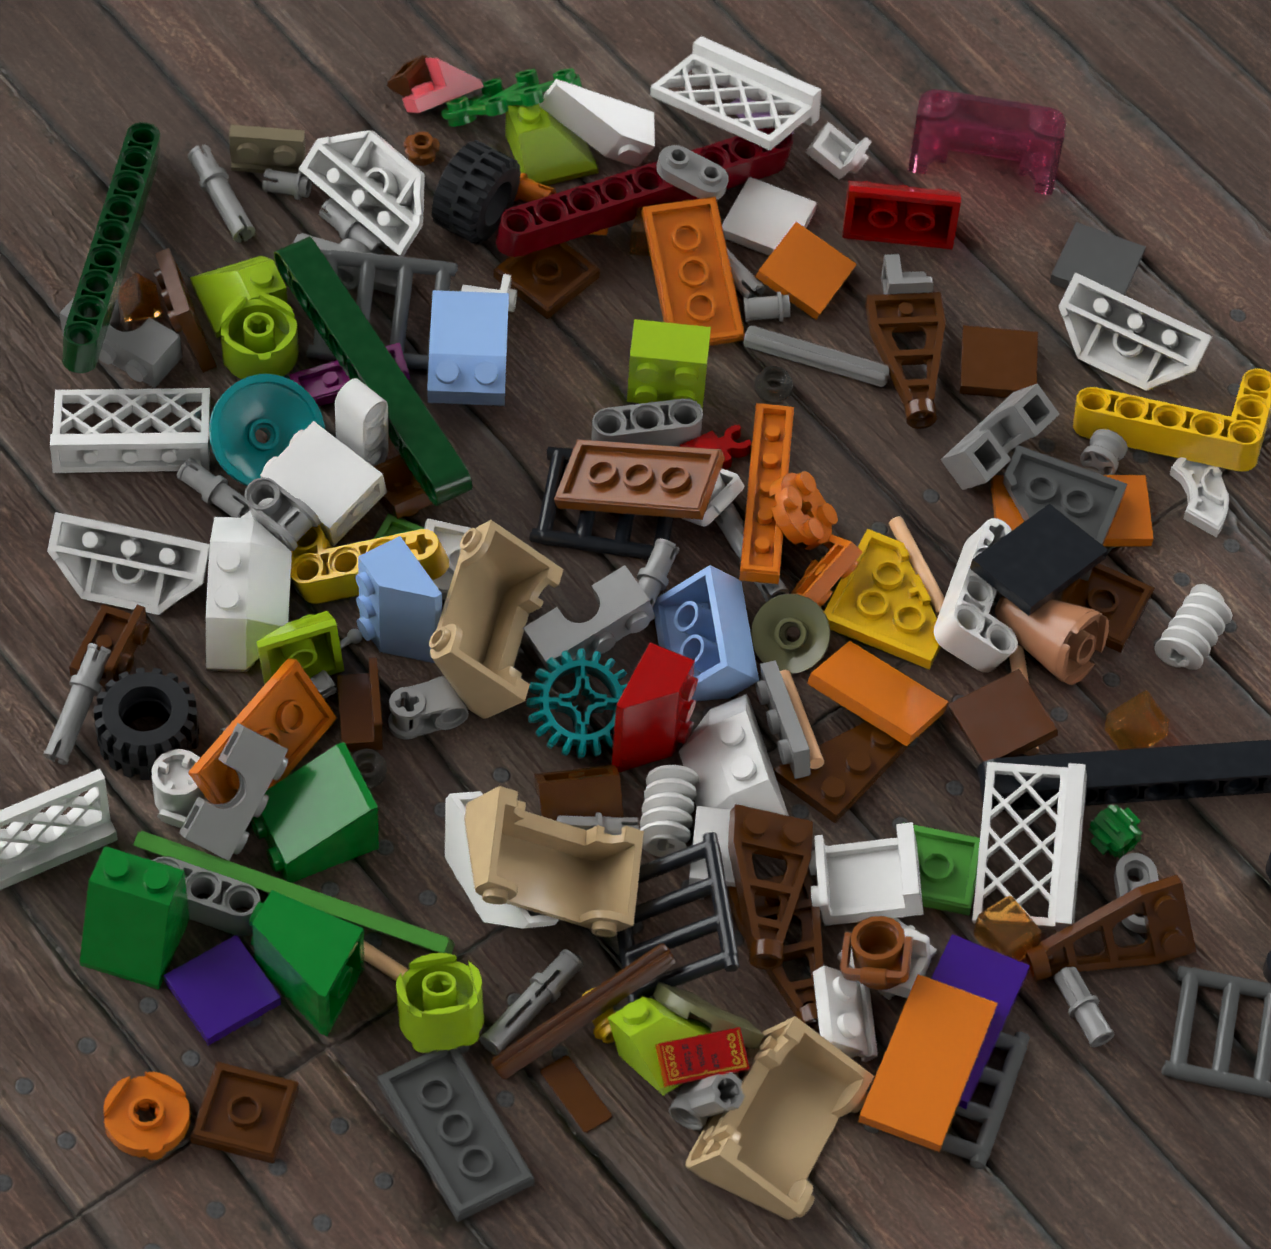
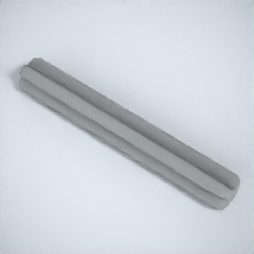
M749 326L744 336V346L879 387H885L889 379V366L756 326Z

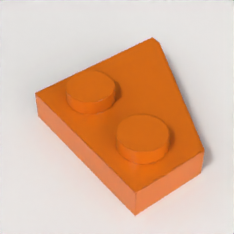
M831 535L829 540L824 543L829 549L827 554L820 562L816 559L811 561L791 594L808 597L820 607L824 605L832 595L830 589L840 578L848 577L858 565L856 559L863 552L852 541Z

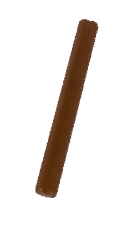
M665 944L657 945L494 1056L491 1060L492 1066L502 1079L509 1078L675 964L673 954Z

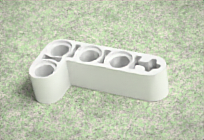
M997 518L987 520L964 543L934 626L935 639L943 649L973 668L987 673L995 670L1014 653L1018 645L1017 637L1013 630L989 614L997 590L970 569L973 558L1012 531L1008 524Z

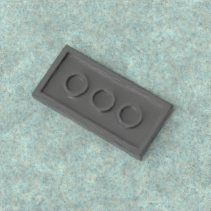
M458 1048L433 1050L377 1077V1084L457 1222L534 1185L532 1173Z

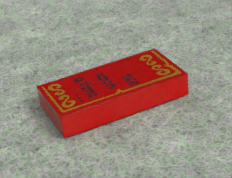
M740 1027L655 1045L664 1088L698 1081L717 1074L738 1073L750 1069Z

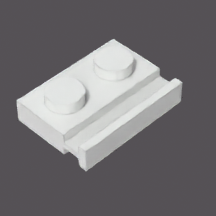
M824 965L813 972L820 1035L851 1058L859 1056L863 1062H868L877 1057L870 989L859 981L846 980L841 971Z

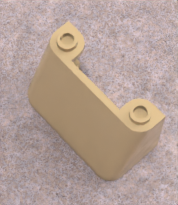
M492 520L477 528H470L463 535L460 541L461 552L438 626L429 641L432 660L468 710L482 719L489 718L525 701L530 684L521 679V672L513 668L524 633L523 627L526 626L529 614L542 608L543 601L538 597L548 584L553 588L559 586L564 570Z
M498 786L466 804L464 822L475 892L482 896L484 902L495 905L510 904L592 929V934L600 937H614L618 931L634 926L644 831L624 826L622 827L621 835H611L604 833L605 827L599 825L589 830H584L525 811L526 803L517 801L518 791Z
M796 1016L763 1031L764 1037L759 1048L755 1047L753 1049L749 1047L747 1049L746 1055L750 1069L734 1073L742 1081L741 1088L745 1095L742 1104L737 1109L711 1116L708 1119L685 1164L687 1169L701 1179L787 1220L795 1217L800 1218L811 1208L815 1197L812 1195L813 1185L807 1178L839 1117L851 1111L857 1113L862 1109L869 1093L867 1089L874 1078V1075Z

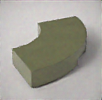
M658 982L653 996L658 1002L685 1019L692 1018L710 1026V1032L740 1027L744 1046L753 1049L755 1047L759 1048L764 1034L745 1018L726 1012L701 999L693 992Z

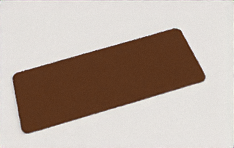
M568 1055L540 1070L544 1079L583 1132L592 1130L612 1117L610 1111Z

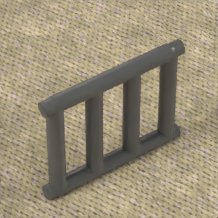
M321 250L336 274L338 266L360 268L356 304L368 322L370 321L375 271L398 272L390 345L400 342L408 369L428 371L430 332L427 355L404 353L413 273L436 275L434 290L450 291L451 276L455 277L458 264L439 260L339 250ZM315 328L313 345L309 344L306 351L307 358L337 361Z
M1179 966L1177 975L1178 980L1182 981L1176 1024L1170 1061H1165L1162 1067V1075L1271 1099V983L1195 967ZM1198 986L1223 990L1212 1069L1187 1064ZM1240 994L1265 999L1253 1078L1228 1073Z
M1001 1032L995 1048L1008 1052L1002 1070L999 1071L986 1066L979 1080L981 1083L995 1087L989 1107L970 1101L967 1109L958 1106L955 1112L957 1115L983 1123L976 1143L947 1134L941 1150L971 1160L970 1165L976 1169L983 1170L985 1168L1030 1039L1029 1035L1024 1032H1016L1015 1036ZM864 1124L866 1131L878 1133V1129Z

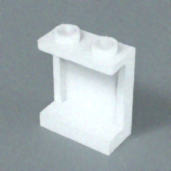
M314 421L305 430L298 431L292 437L289 446L278 457L271 458L260 474L261 477L274 480L292 496L307 504L321 521L319 525L333 546L387 493L384 477L380 471Z
M913 822L896 824L897 838L827 846L824 843L823 835L814 836L815 850L812 851L809 868L811 876L817 875L818 885L811 886V899L813 907H820L824 926L861 922L874 916L898 918L924 914L918 849Z

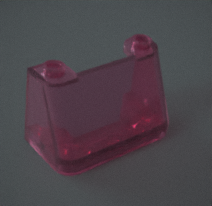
M932 89L926 91L921 95L918 104L908 172L926 175L927 167L931 162L939 159V163L946 164L948 150L1020 161L1018 175L1026 176L1027 173L1032 177L1035 182L1034 192L1052 195L1065 136L1066 119L1060 111L1050 107L946 90Z

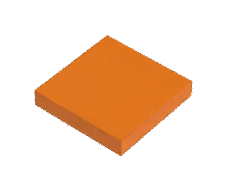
M795 222L758 270L755 278L775 292L781 291V295H789V300L792 304L817 320L857 264L804 226Z

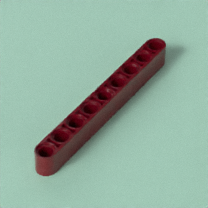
M760 128L757 130L770 135L775 128ZM790 133L774 148L768 150L740 136H735L691 151L718 164L727 172V190L745 184L749 177L758 180L781 172L787 164L794 138L792 133ZM656 161L505 210L501 216L496 246L506 256L519 257L642 217V208L646 206L696 200L699 198L663 180L657 173Z

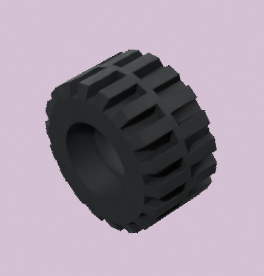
M478 140L467 143L455 154L441 175L432 203L433 222L473 244H481L483 241H486L499 228L504 211L511 208L514 203L521 174L518 161Z
M136 668L135 674L129 675L127 671L119 674L118 682L111 679L105 685L106 692L100 691L97 697V706H94L98 747H100L101 756L104 761L109 760V765L113 770L118 771L122 768L123 775L132 778L134 774H139L140 780H149L150 775H152L151 769L153 764L161 754L176 749H184L193 752V749H197L199 743V724L196 699L194 694H190V688L185 681L178 683L177 675L171 672L166 676L162 675V669L153 668L152 672H145L144 668ZM145 716L159 717L167 721L164 725L152 731H136L128 727L132 721Z

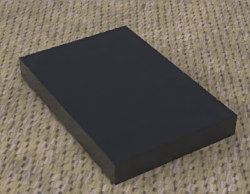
M1048 504L973 558L970 569L1029 616L1105 560L1108 549L1059 510Z

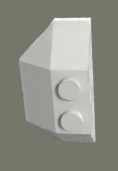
M371 130L318 138L299 170L399 256H404L423 226L425 174Z
M1078 273L1074 274L1058 306L1077 359L1144 391L1195 372L1212 339V336Z
M55 512L47 552L57 563L81 599L133 610L138 604L144 606L147 613L160 615L204 583L210 544Z
M214 517L209 548L206 601V671L247 672L259 659L256 641L289 622L292 552L255 518Z
M745 694L710 709L679 751L683 766L694 770L699 777L698 783L694 786L697 791V795L694 798L696 807L732 809L735 804L789 816L748 695Z
M478 791L449 794L446 798L445 859L482 921L523 929L555 925L559 919L510 904L495 905L486 903L482 900V896L475 892L464 818L466 804L483 795V793Z

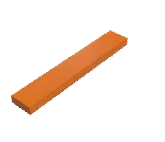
M756 403L739 575L740 581L779 584L783 532L773 517L771 508L776 506L777 503L775 494L769 497V490L774 481L789 473L794 407Z

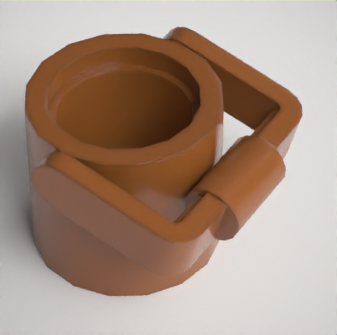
M874 916L862 920L854 927L852 932H845L840 963L843 977L846 980L860 981L861 984L875 990H887L905 983L909 979L913 937H905V931L900 923L892 918ZM851 948L855 968H849Z

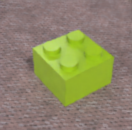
M634 319L627 402L642 404L676 399H691L696 401L703 410L711 327Z

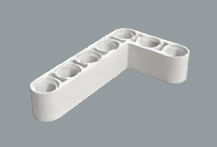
M351 379L340 389L335 398L336 438L369 464L375 466L384 462L388 456V404L386 400L359 379ZM273 498L263 499L258 505H268L272 502ZM249 510V511H248L246 514H244L241 518H253V517H252V514H251V512H250V510Z

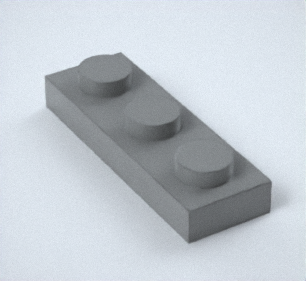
M774 660L760 664L761 681L755 683L756 692L760 704L768 705L769 711L766 712L771 734L779 735L780 740L777 744L783 765L790 764L795 779L811 775L810 750L777 662Z

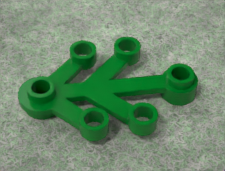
M567 68L553 74V81L539 84L536 69H529L515 75L517 83L505 90L503 89L501 79L487 80L482 83V92L469 100L468 97H458L448 101L447 107L441 111L442 117L447 119L449 126L455 127L473 122L477 119L476 115L496 116L503 114L509 110V105L534 106L544 101L543 92H546L556 79L583 88L580 75L575 74L573 68Z

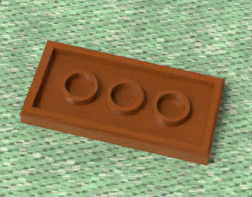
M577 439L554 501L557 508L703 520L725 457L722 450Z

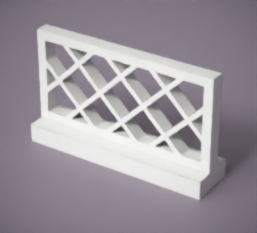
M701 36L693 42V53L650 87V96L771 150L802 123L812 126L819 120L821 89ZM692 70V73L696 75H688V72ZM717 84H719V85H721V86H723V87H725V88H720V89H718V88H717ZM710 85L711 89L692 90L691 86ZM685 87V91L673 92L668 90V88ZM740 98L741 103L722 104L721 100ZM747 98H750L756 102H748ZM714 100L715 104L701 105L695 101ZM777 111H778V112H781V113H783V114H785V115H783V116H778ZM770 112L771 115L769 117L752 118L751 113ZM744 114L745 118L732 119L726 115ZM759 128H775L770 135L756 130Z
M210 388L55 390L53 430L50 436L53 473L178 471L184 462L189 466L187 463L189 458H193L199 465L209 471ZM147 402H158L162 405L152 413L142 407ZM185 402H202L201 406L190 413L181 407ZM63 403H80L84 407L72 414L63 408ZM108 403H120L123 405L113 414L103 408ZM171 412L181 418L172 426H168L161 421L162 418ZM93 413L103 419L94 427H90L83 422L84 419ZM131 413H134L142 420L132 427L121 421ZM191 425L192 427H194V428H195L196 430H198L199 432H181V431H183L184 429H186L187 427H189V426ZM113 426L121 433L104 432ZM152 426L161 433L142 432ZM75 427L83 434L64 433L70 430L71 428Z
M987 762L973 923L1055 929L1056 932H1059L1075 922L1087 782L1085 764L1069 763L1067 768ZM995 774L1013 775L1022 786L1006 799H1003L994 788ZM1022 776H1031L1032 778L1026 781ZM1043 777L1060 778L1059 792L1047 802L1032 788ZM1027 791L1041 807L1025 820H1022L1011 808L1010 804ZM994 797L1000 804L992 809ZM1058 802L1056 815L1055 812L1051 809V807ZM1005 809L1018 825L1000 839L991 828V820ZM1046 812L1056 823V831L1042 842L1028 826ZM1024 830L1037 846L1019 860L1006 844ZM991 837L996 843L989 848V838ZM1053 842L1054 854H1052L1051 851L1047 848ZM1002 849L1014 865L1000 877L996 878L987 868V859ZM1043 852L1053 865L1052 871L1038 882L1025 865ZM1020 870L1034 886L1015 900L1002 884ZM987 876L992 881V883L985 888V881ZM1051 881V888L1049 894L1045 890L1044 886ZM997 888L1011 903L1000 914L983 913L984 898ZM1039 891L1049 902L1048 918L1030 916L1021 905ZM1017 910L1021 914V916L1010 914Z
M100 769L0 810V890L118 840L117 832L110 819L105 777ZM89 790L84 796H79L82 792ZM51 806L45 813L40 812L42 809ZM68 807H73L67 814L61 815ZM11 823L6 829H1L4 825ZM29 823L34 824L29 830L22 831Z

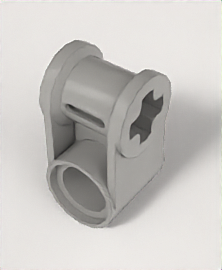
M261 477L254 479L245 489V499L252 517L290 551H294L298 547L297 541L311 527H317L321 523L319 517L307 504L292 496L270 478ZM273 498L272 502L268 505H258L263 499Z
M440 676L428 682L401 687L395 690L389 699V708L392 713L388 719V727L390 732L397 738L404 740L413 739L424 734L458 727L465 722L469 713L466 705L445 676ZM404 698V706L401 707V699ZM410 720H413L412 728H409Z

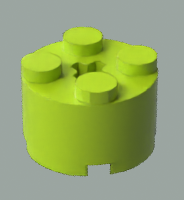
M259 294V299L247 300V296L232 302L225 309L221 317L220 328L222 358L224 366L233 375L240 379L258 374L285 376L292 370L297 362L299 353L298 327L295 314L285 301L272 295Z
M449 953L428 954L416 958L409 963V970L403 976L400 973L397 978L396 991L399 1026L403 1035L412 1042L413 1048L421 1053H429L433 1050H449L462 1045L469 1046L476 1043L484 1022L482 978L477 967L469 961L468 965L457 961L456 955Z

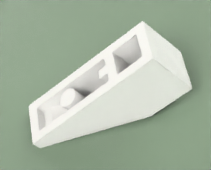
M558 79L543 95L544 101L539 104L542 109L605 157L638 167L655 147L654 112Z

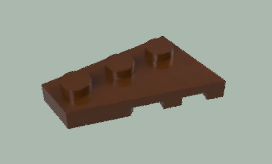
M167 248L155 253L160 268L154 270V273L162 289L160 292L168 309L167 313L175 332H184L203 373L217 367L206 343V336L195 313V307L184 278L170 249Z
M865 721L819 745L824 764L818 769L810 768L811 775L795 779L790 764H782L774 768L773 771L777 782L836 824L910 744L908 746L903 745Z

